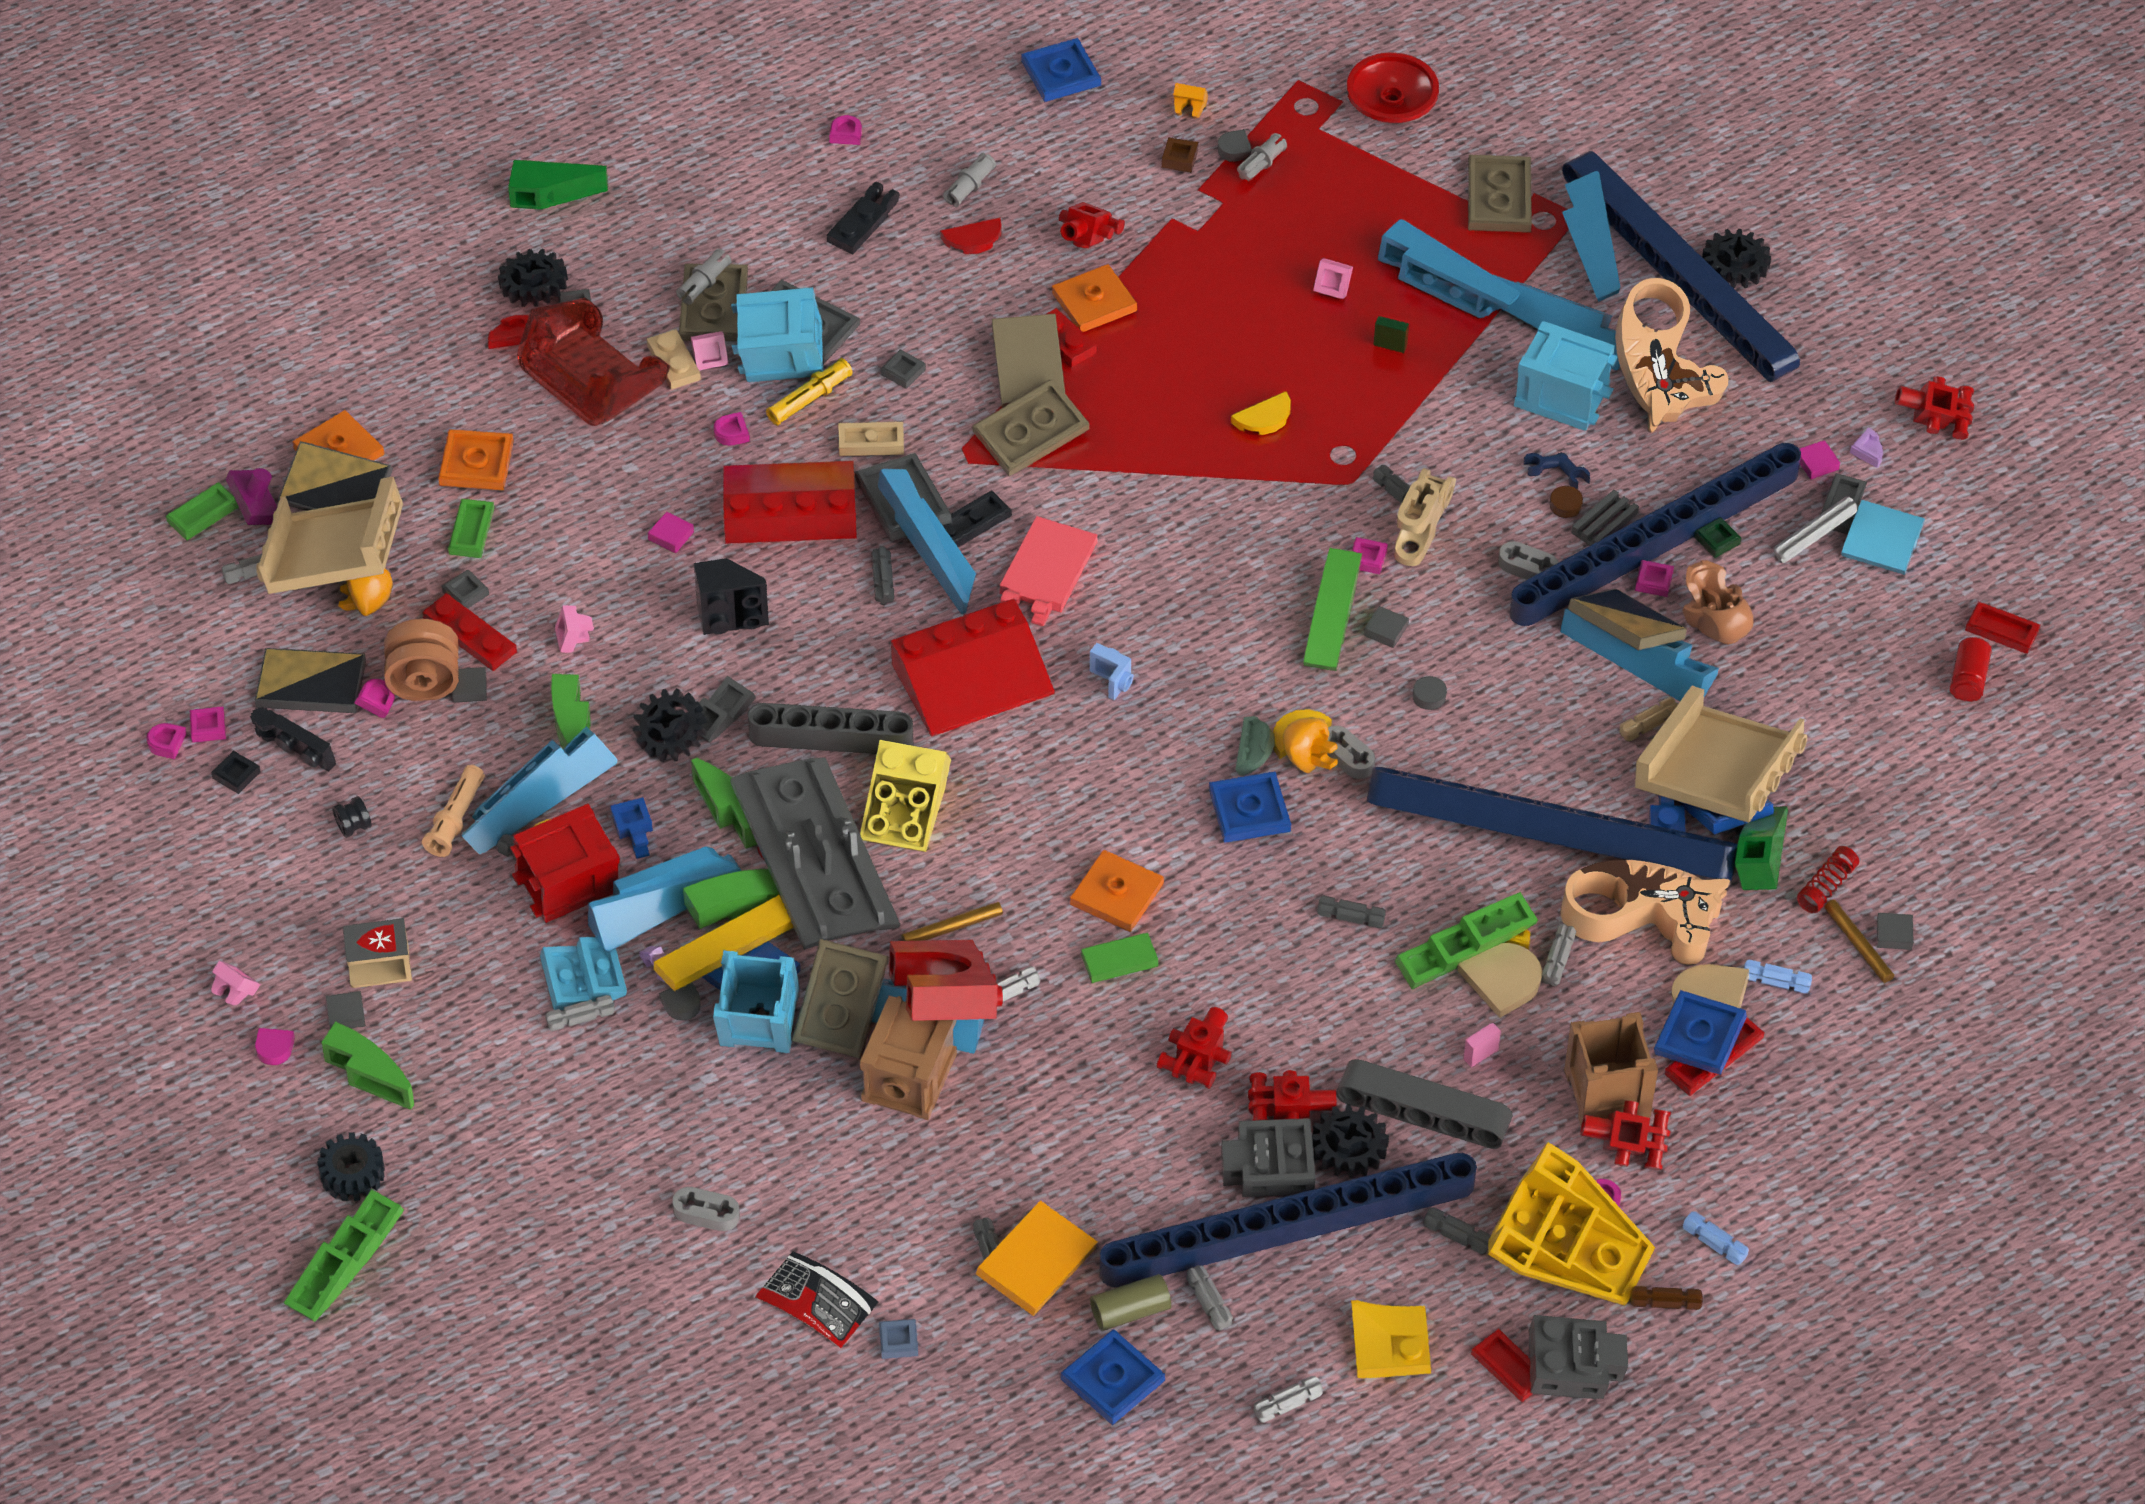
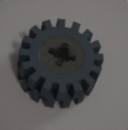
M348 1132V1139H344L343 1135L340 1134L336 1136V1143L331 1139L327 1141V1149L321 1148L317 1163L320 1180L326 1192L330 1190V1195L334 1198H337L340 1193L342 1201H348L349 1195H353L354 1201L360 1200L359 1194L364 1193L367 1197L371 1187L376 1191L380 1188V1181H384L385 1168L380 1146L377 1147L376 1141L373 1138L368 1141L367 1135L361 1133L359 1139H356L355 1132ZM353 1163V1165H350V1167L346 1168V1165Z

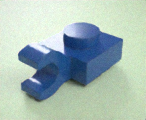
M1658 795L1659 805H1650L1649 824L1686 832L1685 806H1674L1673 799Z
M644 798L611 805V816L619 838L630 837L636 859L650 856L646 833L653 831V826Z

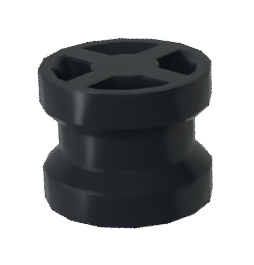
M359 796L351 798L350 803L346 805L337 804L332 807L336 823L345 838L352 836L357 829L366 830L372 827L368 810Z

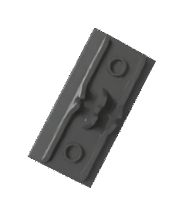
M826 758L799 760L748 771L731 778L730 783L804 950L818 946L820 939L830 941L878 929L887 930L900 927L901 924Z

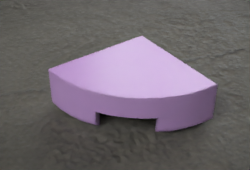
M1868 427L1851 446L1850 453L1876 468L1879 467L1882 461L1883 448L1878 434Z
M649 946L639 952L646 967L654 966V961L665 956L661 946ZM657 975L656 978L658 980L665 982L659 975Z

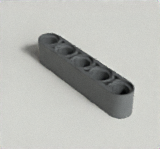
M758 703L753 705L748 712L749 738L752 743L762 747L877 754L880 740L914 745L913 720L908 714L900 711Z
M1359 1059L1348 1062L1336 1090L1337 1097L1345 1104L1358 1108L1363 1106L1365 1110L1490 1149L1501 1147L1513 1117L1512 1111L1500 1102Z

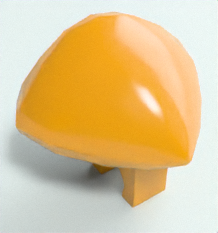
M385 568L384 573L380 575L346 580L347 584L340 586V591L346 594L348 598L344 601H339L338 607L345 611L357 609L363 616L375 613L389 600L393 588L391 573Z
M1314 717L1302 718L1286 727L1283 734L1285 753L1299 770L1310 773L1317 766L1331 770L1338 764V759L1330 758L1327 754H1331L1337 749V743L1328 741L1329 729L1325 720Z

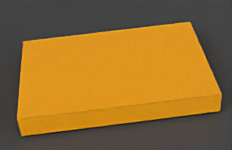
M1040 1200L978 1266L976 1275L1034 1316L1096 1249L1098 1241Z

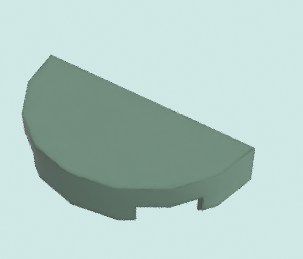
M1256 716L1244 717L1235 768L1240 776L1252 773L1262 766L1271 755L1275 745L1274 733L1267 723L1260 721Z

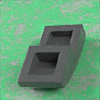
M727 676L709 700L703 697L699 702L704 709L701 713L707 718V723L701 725L707 733L701 737L708 742L715 740L756 699L754 693Z

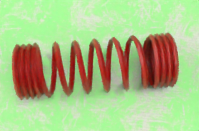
M1837 847L1832 856L1817 871V874L1797 894L1798 904L1809 913H1818L1824 904L1827 903V898L1832 897V892L1837 891V886L1842 885V880L1847 879V874H1851L1859 865L1860 861L1857 854L1849 847ZM1839 853L1845 855L1852 862V865L1844 858H1841ZM1829 864L1835 865L1838 870L1845 874V877L1841 878L1838 873L1831 870ZM1824 870L1830 871L1833 876L1840 880V883L1836 884L1830 877L1826 876ZM1819 876L1825 877L1828 882L1835 886V889L1831 890L1825 883L1821 882ZM1814 882H1818L1830 892V895L1825 896L1821 890L1815 887ZM1804 895H1807V896H1809L1810 898H1812V899L1815 901V903L1817 904V906L1811 904V903L1805 898Z

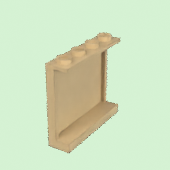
M394 477L380 480L374 499L291 513L286 496L281 497L277 510L273 514L272 526L268 529L266 544L262 547L260 562L256 566L258 579L260 582L265 583L268 594L383 574L403 507Z
M1691 686L1636 761L1635 788L1749 823L1757 811L1761 812L1770 792L1777 790L1781 776L1784 772L1788 773L1790 771L1795 756L1798 753H1803L1807 743V734H1804L1805 719L1800 718L1790 732L1705 707L1703 706L1704 689Z

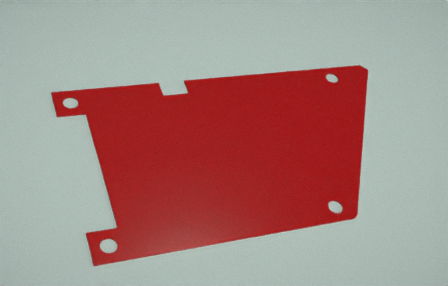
M1297 80L1247 135L1252 149L1256 146H1261L1274 133L1281 135L1275 142V145L1283 138L1286 140L1287 148L1273 159L1272 165L1268 169H1262L1254 178L1248 181L1246 179L1242 180L1237 171L1238 166L1245 160H1224L1198 189V191L1223 203L1208 221L1197 231L1171 218L1118 276L1136 301L1137 311L1083 332L1097 344L1096 354L1073 368L1061 359L1065 394L1089 422V430L1027 467L1331 485L1352 484L1361 476L1502 310L1498 309L1488 316L1478 318L1399 280V267L1378 261L1382 235L1398 220H1405L1490 274L1513 282L1524 283L1569 231L1562 213L1568 209L1534 193L1531 196L1532 216L1539 212L1552 214L1556 219V224L1552 228L1542 230L1532 224L1531 232L1468 230V200L1320 130V127L1338 109L1343 101ZM1309 98L1316 101L1319 108L1312 115H1302L1295 110L1294 105L1300 99ZM1323 258L1353 266L1347 296L1344 299L1313 291L1319 262ZM1378 316L1409 324L1408 343L1404 353L1374 345L1375 323ZM1283 392H1287L1291 400L1290 415L1286 419V424L1276 432L1259 435V431L1247 429L1241 431L1231 423V415ZM975 434L962 447L968 464L999 465ZM1347 446L1355 451L1356 458L1350 464L1341 465L1331 459L1330 453L1335 447Z

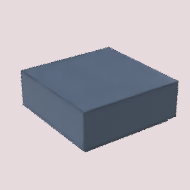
M916 1319L879 1322L882 1359L918 1356Z

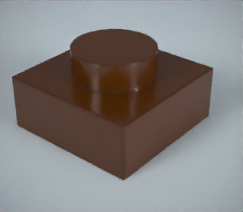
M1168 137L1162 156L1161 168L1192 173L1198 154L1199 142Z

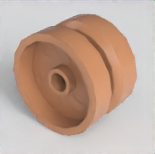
M412 619L399 623L388 631L384 639L386 660L384 663V677L386 686L393 694L406 700L422 701L437 700L455 690L459 682L458 637L451 627L439 621Z

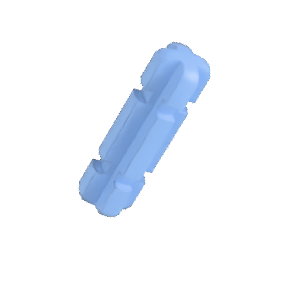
M1750 959L1745 962L1744 968L1749 969V981L1756 982L1757 979L1762 980L1761 984L1789 990V987H1794L1795 992L1804 994L1810 990L1812 975L1810 973L1798 971V974H1795L1793 969L1767 963L1765 966H1761V962Z
M1692 1211L1684 1220V1230L1693 1236L1698 1234L1700 1241L1721 1255L1727 1254L1726 1259L1735 1265H1740L1748 1255V1247L1738 1240L1733 1242L1732 1239L1734 1237L1711 1221L1704 1222L1705 1217L1696 1211Z

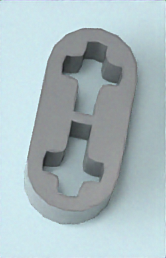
M1515 541L1503 544L1498 558V563L1502 570L1526 580L1542 572L1538 569H1542L1544 566L1550 568L1559 563L1555 556ZM1513 555L1519 556V557H1515L1514 560L1508 559V558H1512Z
M1342 726L1328 727V741L1333 740L1337 743V749L1331 754L1327 753L1328 756L1338 759L1337 766L1349 776L1356 779L1369 777L1372 774L1373 767H1375L1373 751L1348 729Z
M694 1187L681 1188L673 1196V1212L679 1221L717 1231L731 1230L739 1223V1205L733 1197ZM689 1200L695 1201V1205H691L689 1209H683V1205H687ZM723 1209H729V1213H726L724 1218L718 1217V1213H721Z

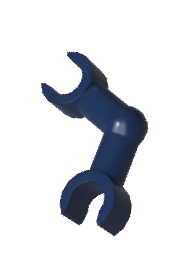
M1563 452L1544 457L1537 453H1529L1524 456L1525 465H1537L1528 468L1529 476H1538L1545 469L1559 467L1569 477V485L1578 489L1579 482L1576 479L1577 477L1583 478L1590 484V472L1584 467H1577L1567 454Z

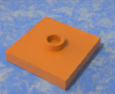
M1109 264L1052 285V294L1071 321L1082 332L1137 311L1136 301Z
M346 410L292 441L295 451H297L298 445L302 441L373 461L384 455L383 446Z
M449 429L438 477L439 486L504 490L514 443L513 434Z
M1103 850L1070 897V905L1131 932L1163 886L1164 876Z

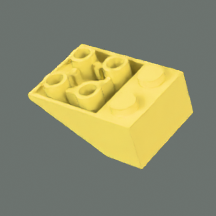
M884 740L879 741L860 831L863 841L926 852L946 787L951 758L947 752Z

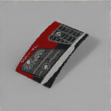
M792 1251L755 1296V1298L767 1302L804 1322L839 1348L843 1347L879 1303L866 1291L837 1272Z

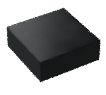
M233 750L211 774L212 779L239 794L261 771L259 765Z

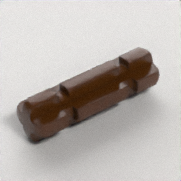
M1634 1286L1631 1289L1630 1302L1634 1307H1646L1647 1304H1650L1652 1308L1680 1309L1681 1306H1686V1309L1699 1310L1702 1307L1703 1294L1699 1289H1687L1684 1292L1682 1288L1653 1287L1652 1290H1647L1645 1286Z

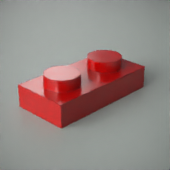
M1055 308L1047 313L1056 314L1061 359L1071 368L1096 354L1097 344L1062 312Z

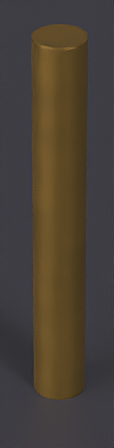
M1835 899L1827 902L1824 906L1825 910L1881 981L1886 983L1892 980L1895 976L1838 902Z
M995 902L901 934L902 941L929 940L1003 915L1002 907L999 902Z

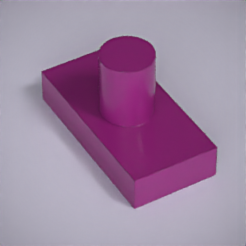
M263 468L229 470L225 479L247 525H272L274 520L273 514L277 510V505L268 489L272 475Z

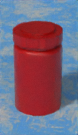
M1969 637L1960 641L1958 645L1950 685V693L1956 699L1973 702L1981 699L1983 696L1992 653L1990 644L1983 639Z

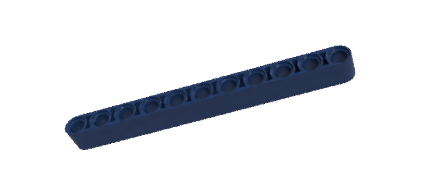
M1588 151L1563 164L1562 173L1567 183L1594 171L1599 172L1609 224L1664 279L1679 286L1686 294L1689 304L1768 382H1773L1799 368L1800 359L1795 348L1595 152Z
M1790 443L1778 444L1514 587L1511 595L1510 618L1514 623L1521 626L1533 625L1568 606L1571 598L1588 595L1640 567L1642 560L1651 561L1693 538L1696 530L1720 517L1726 520L1789 486L1798 477L1801 461L1800 449Z
M1373 767L1366 801L1373 805L1621 859L1656 863L1709 878L1733 880L1738 844L1391 768Z
M1453 1153L1112 1241L1105 1244L1100 1252V1278L1107 1286L1121 1287L1157 1274L1165 1276L1194 1268L1197 1265L1204 1266L1462 1199L1469 1196L1474 1190L1477 1170L1476 1161L1468 1154ZM1284 1219H1292L1294 1221H1285ZM1215 1237H1224L1225 1239H1217ZM1180 1246H1190V1248H1182ZM1146 1255H1155V1257H1147ZM1116 1263H1117V1264H1121V1265H1120V1266H1112L1111 1264H1116Z

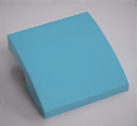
M1862 500L1848 532L1841 556L1905 575L1925 518Z
M579 937L576 946L542 948L540 959L554 1010H564V1007L588 1000L595 1002L596 998L610 995L612 1000L626 996L627 988L616 949L610 952L604 951L596 937Z

